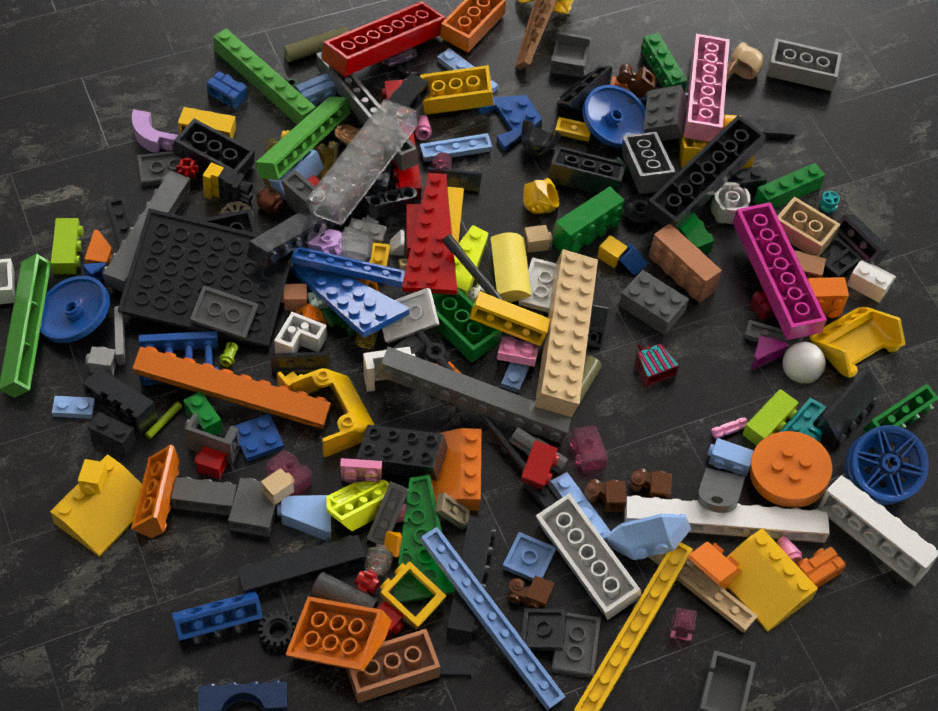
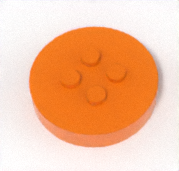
M793 431L778 432L764 438L756 446L750 465V477L756 490L768 501L779 506L791 508L807 506L819 500L826 492L832 475L831 458L823 445L806 434Z

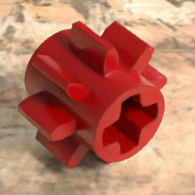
M189 157L180 159V165H176L178 174L190 179L196 178L195 173H199V166L196 160H192Z
M371 569L365 572L361 571L354 585L358 586L357 589L360 591L374 594L380 585V580L377 579L378 573Z

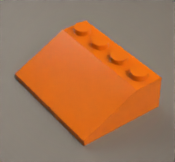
M460 428L441 432L440 434H444L448 449L438 481L431 480L436 504L438 494L445 492L469 510L479 511L481 500V429Z
M308 596L285 655L291 658L363 672L385 641L392 620L381 609Z

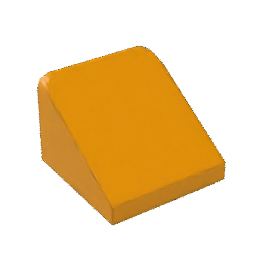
M386 531L383 550L394 557H398L402 534Z

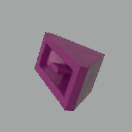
M760 335L754 352L752 369L754 370L784 356L788 344Z

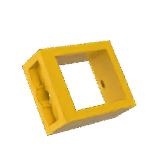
M409 561L406 565L402 563L395 570L396 576L392 580L387 579L380 586L382 591L379 596L402 613L404 619L417 630L445 600L446 595ZM408 571L435 595L416 617L389 593Z

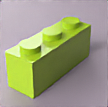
M56 218L51 257L53 274H77V267L81 265V259L78 256L79 252H82L80 237L84 235L83 226H80L79 218Z
M779 389L746 424L742 435L755 445H758L767 436L777 431L780 432L787 424L786 421L788 419L791 420L798 412L796 408L799 402Z

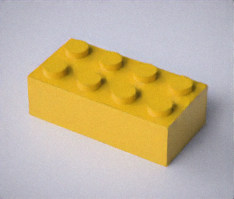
M489 65L420 75L421 78L429 81L431 92L423 101L425 115L494 105Z

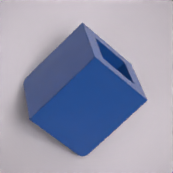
M632 243L627 246V250L619 257V260L633 275L637 274L648 264L644 256Z

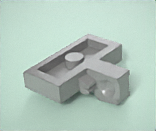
M368 215L367 218L363 217L362 220L352 218L347 230V236L382 244L387 232V226L379 225V221L370 218Z

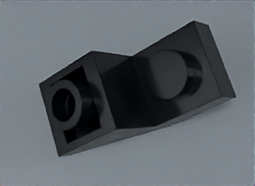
M592 304L587 345L601 348L608 307Z

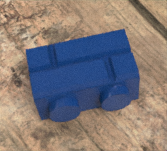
M219 71L207 82V93L235 110L248 97L246 85L233 80L229 74L225 75Z

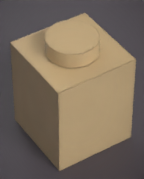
M546 225L525 228L523 238L527 253L549 250V244L552 243V234L548 232Z
M280 468L261 481L262 492L273 505H276L294 492V479L288 472L285 473Z

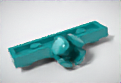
M810 398L780 432L793 431L803 433L820 443L822 431L814 427V425L826 412L827 407Z

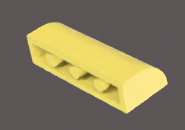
M511 232L492 236L491 246L497 292L508 303L531 297L524 238L517 233Z

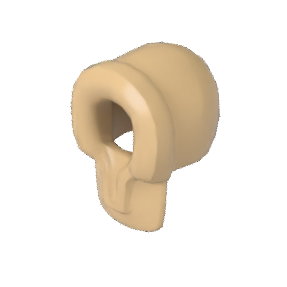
M744 42L739 43L727 66L726 82L733 73L745 79L756 77L764 65L762 53Z

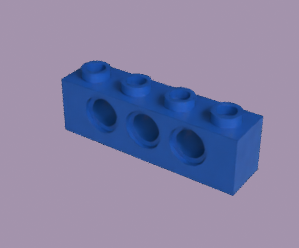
M255 591L172 613L179 641L263 618L259 597Z

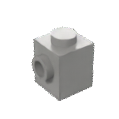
M92 347L85 361L89 372L93 374L101 368L113 375L117 364L115 350L106 347Z

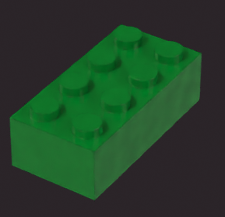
M608 187L556 221L552 244L560 252L564 249L577 253L580 248L591 244L594 239L603 236L609 229L615 228L620 224L625 200L611 187Z
M459 289L458 295L435 293L432 295L440 324L435 326V328L471 363L500 343L502 331L469 319L474 303Z

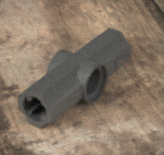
M517 427L509 440L511 444L526 452L528 456L535 440L547 444L537 437L534 438L519 427ZM557 452L556 455H559L556 467L552 466L551 469L560 473L568 459Z

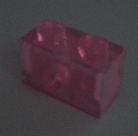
M592 425L573 429L570 445L576 451V463L578 466H581L582 472L605 468L608 457L597 426Z
M284 449L266 463V470L269 476L281 468L285 473L288 472L293 477L294 492L290 494L291 496H299L312 484L311 470L305 465L302 466L294 454H289Z

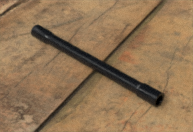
M447 235L442 242L456 256L488 295L505 301L465 254L452 235Z

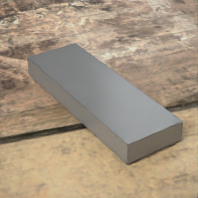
M119 306L114 307L115 355L117 364L125 365L124 314L118 312Z

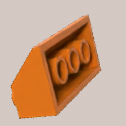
M171 444L148 458L132 523V530L150 538L162 534L166 529V518L171 509L170 501L175 479L179 474L180 460L174 446Z

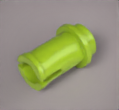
M230 342L226 344L224 353L219 357L220 364L223 367H230L234 364V356L238 350L237 344L233 342L232 344Z

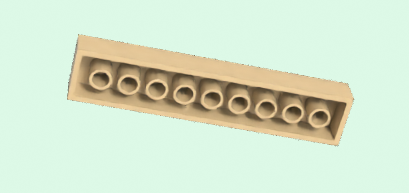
M563 249L556 262L548 313L550 322L544 340L534 407L572 417L579 405L598 259Z

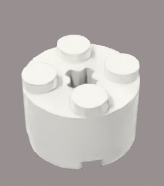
M727 182L714 194L711 212L718 223L733 224L736 210L749 206L750 194L746 188L743 189L739 187L740 184L734 182Z

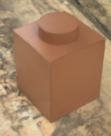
M285 284L281 303H284L285 310H297L307 304V284Z

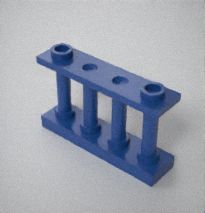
M217 331L139 335L140 347L146 348V346H150L158 351L171 353L174 350H185V357L193 359V349H204L205 363L213 365L212 349L219 348ZM139 375L141 385L164 384V382Z

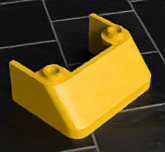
M322 368L292 379V391L296 393L303 391L309 394L330 386L345 413L337 422L340 432L322 438L323 456L325 458L362 443L367 426L375 424L350 378L344 374Z

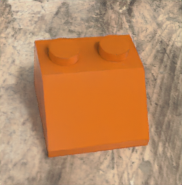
M706 542L690 553L687 558L715 583L726 590L742 572L738 568L739 563L731 556L727 559L722 554L724 550L716 543L711 545L709 542Z

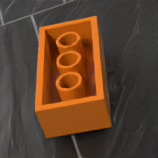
M464 0L441 23L440 38L468 53L503 17L506 10V0Z

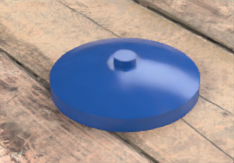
M603 85L592 90L585 99L582 109L584 122L589 131L604 144L615 148H622V136L645 133L643 128L646 109L642 102L627 89L616 85ZM632 98L635 103L630 104L628 99Z
M90 276L71 277L56 284L46 293L40 332L50 341L57 343L73 342L87 336L101 324L108 312L110 304L108 291L99 280Z

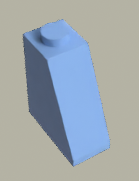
M328 495L287 496L281 500V504H277V516H281L282 524L325 541H331V515L326 512V496Z

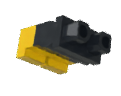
M212 162L203 174L204 197L211 199L215 196L223 199L226 203L240 201L249 206L253 200V195L250 194L252 183L245 181V175L241 173L238 175L234 171Z

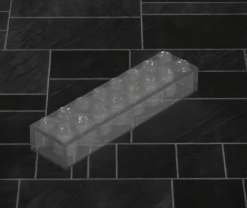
M384 99L306 198L310 213L342 225L417 127L415 110Z

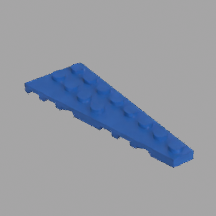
M291 263L289 271L303 284H307V287L363 338L410 315V309L407 306L347 275Z

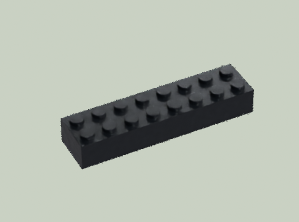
M737 115L648 200L645 213L665 227L671 224L678 230L762 148L766 135Z

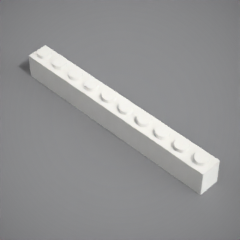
M635 495L627 496V504L624 511V523L658 514H686L691 527L689 532L750 537L763 528L772 539L787 536L789 540L825 543L829 535L828 512H822L817 509L809 511L799 508L784 509L778 506L761 507L760 505L745 506L738 504L736 509L731 512L716 513L702 507L698 500L681 501L680 499L668 500L659 497L642 498Z

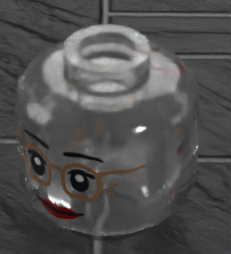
M376 544V547H370L367 550L364 566L368 570L371 569L378 573V576H384V573H388L391 569L393 554L388 550V546Z

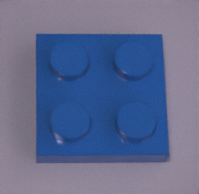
M270 413L233 426L239 429L240 448L246 462L284 449V444Z

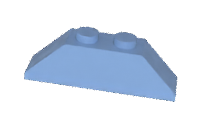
M658 514L621 523L611 532L606 533V537L613 550L632 560L674 551L691 530L686 514Z

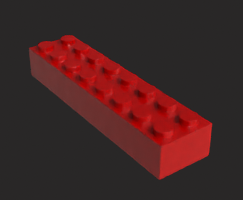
M423 1L324 41L321 59L343 76H348L440 36L441 23L446 17Z

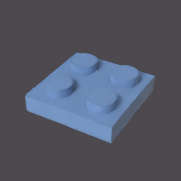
M518 532L502 569L529 581H533L535 575L544 578L556 552V547Z

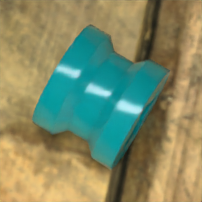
M825 191L819 204L820 209L826 213H833L836 211L840 196L834 191Z

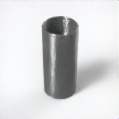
M324 572L319 575L311 591V597L358 606L377 609L379 603L377 598L355 589V587L353 588V586L341 582Z

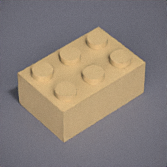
M796 197L777 216L789 242L810 255L820 256L836 237L840 227L838 222Z

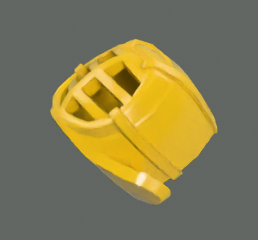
M549 178L534 180L525 184L523 202L527 210L533 214H543L555 211L559 206L557 190Z

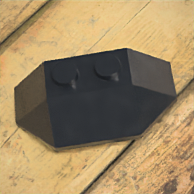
M599 65L594 71L583 76L557 99V105L582 112L584 101L592 90L599 86L610 85L612 66Z

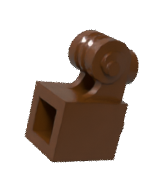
M624 64L620 67V72L616 76L620 84H626L628 89L638 97H642L655 87L656 76L645 67L633 73L632 66Z
M638 468L632 474L629 485L635 492L641 491L643 487L647 488L648 498L659 497L669 500L671 496L672 473L664 471H652L650 473L643 468Z
M597 479L588 481L584 496L589 503H595L598 498H601L604 501V512L625 511L627 504L625 481L615 479L605 481V483H600Z
M535 575L531 586L524 587V582L519 578H515L509 583L508 599L515 604L522 602L528 608L546 609L555 583Z

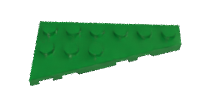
M430 475L410 478L408 487L410 490L407 495L398 567L402 563L406 565L410 561L445 595L454 594L452 583L419 541L421 536L436 527L442 532L439 516L435 512L436 501ZM409 571L395 585L394 598L400 603L429 599L435 596Z

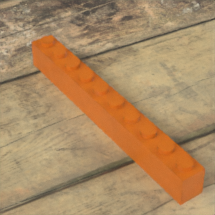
M146 346V348L140 347L133 365L134 374L194 392L202 391L204 395L324 430L331 403L323 397L313 398L303 391H298L297 393L290 391L286 386L279 385V387H276L265 380L255 381L252 380V377L245 374L238 376L233 374L231 370H218L208 363L201 365L187 357L184 359L177 358L171 352H165L164 354L157 352L156 348Z

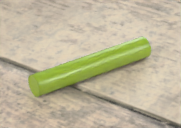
M176 402L145 435L151 439L182 408V405Z

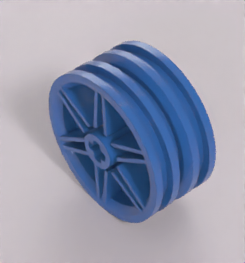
M884 425L868 431L853 442L845 457V475L848 480L852 481L862 492L867 493L876 503L890 505L907 499L920 490L928 475L929 459L924 445L912 432L899 426ZM890 442L894 443L895 448L893 450H891V447L889 445ZM870 447L875 449V454L869 453ZM908 457L910 459L909 463L902 462V458ZM888 460L890 461L889 464H892L890 468H888V464H885ZM866 466L869 467V470L871 472L870 474H867L864 469ZM899 476H903L905 478L904 483H901ZM880 481L885 482V488L879 486Z

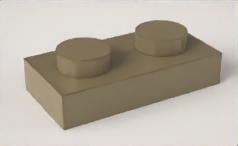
M445 492L438 494L435 512L461 530L467 528L470 510Z

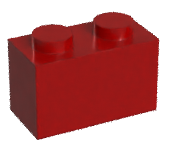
M535 440L520 482L539 489H544L545 484L549 485L553 476L549 472L552 466L556 467L559 455H556L558 448Z

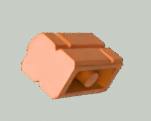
M832 547L826 550L821 548L814 553L813 558L809 560L804 558L798 563V567L817 588L841 574L846 566L845 562L840 556L838 557V554Z

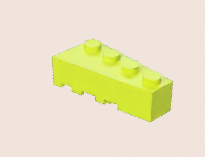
M472 225L459 242V245L475 266L479 268L487 248L489 233ZM454 255L457 288L467 296L473 286L474 278Z

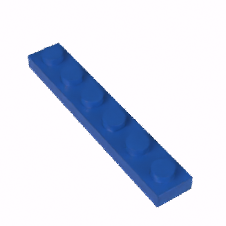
M303 247L296 248L291 257V263L300 266L330 271L393 287L402 288L405 275L404 270Z

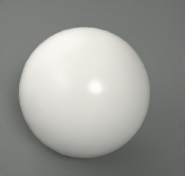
M799 342L787 349L783 356L782 365L784 372L790 379L798 383L807 384L815 382L822 376L826 361L819 347L809 342Z

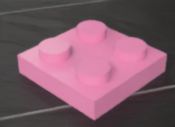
M511 336L502 337L497 360L535 367L539 345L526 340H517Z
M341 458V480H345L348 483L357 481L378 482V480H381L382 461Z

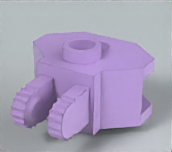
M328 229L311 241L306 242L309 246L307 249L343 256L341 253L343 235L340 231Z

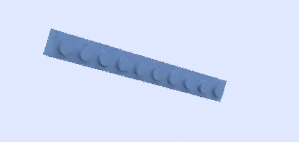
M436 527L421 536L419 541L545 709L548 711L563 700L565 695L439 528Z

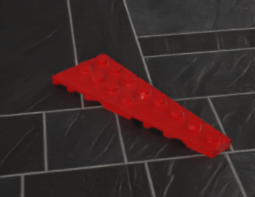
M428 173L403 279V292H417L429 288L431 293L458 295L454 254L442 242L447 235H452L446 174Z

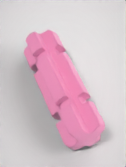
M740 418L723 424L720 427L712 428V436L720 438L723 435L745 429L748 423L747 419Z

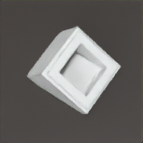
M400 230L390 240V255L403 256L404 230Z

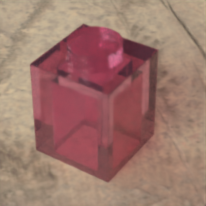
M677 607L672 618L670 637L691 641L695 632L697 611Z

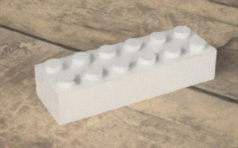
M842 475L827 489L818 510L828 512L830 520L915 586L938 557V550Z
M570 493L536 515L542 530L607 620L640 599V588Z

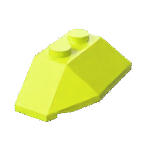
M386 480L354 482L326 496V512L348 529L354 531L375 520L389 483Z

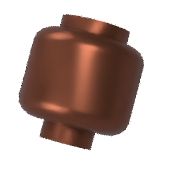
M272 187L262 188L256 195L258 207L268 214L278 213L284 205L282 194Z

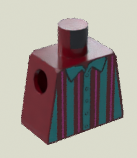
M644 340L637 345L640 351L636 355L635 364L644 387L677 375L679 363L662 344L651 347Z

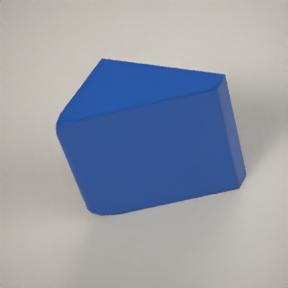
M105 262L84 264L85 276L93 277L99 281L104 279L102 272L107 264Z

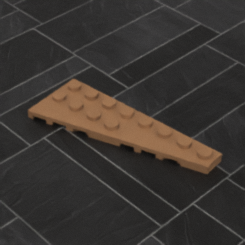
M534 0L515 67L519 70L531 64L541 36L558 0Z

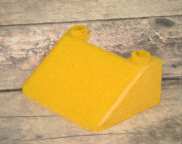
M869 307L856 308L825 326L822 333L810 336L811 342L821 349L828 361L843 376L849 378L855 376L858 372L855 364L878 350L886 348L888 352H895L905 345L901 319Z

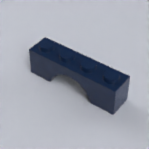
M273 680L270 683L252 681L248 684L230 682L226 685L217 686L216 684L209 683L204 686H198V711H226L232 704L240 701L253 702L260 706L263 711H288L287 682Z

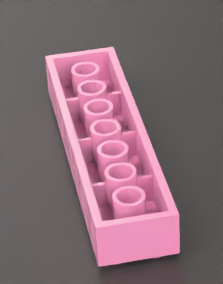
M696 34L691 58L684 127L685 138L710 142L722 131L729 39Z

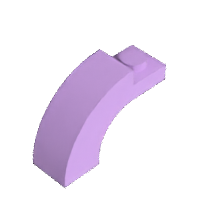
M133 109V131L138 143L153 153H159L161 149L174 151V140L178 135L155 130L152 128L150 112Z

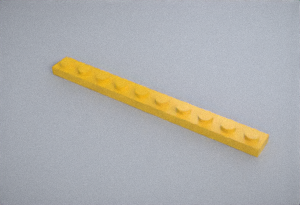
M680 542L674 551L666 553L574 711H600L688 561L687 556L693 552L691 547Z

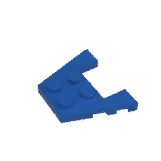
M527 95L493 97L494 105L475 108L479 115L497 110L509 128V132L497 136V142L503 151H506L511 144L517 143L520 140L523 120L533 122L535 127L542 124V117Z

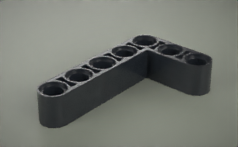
M348 147L340 149L338 168L353 193L360 197L359 203L365 214L370 218L378 219L406 212V204H415L417 192L412 187H403L379 193L378 190L351 186L357 154Z

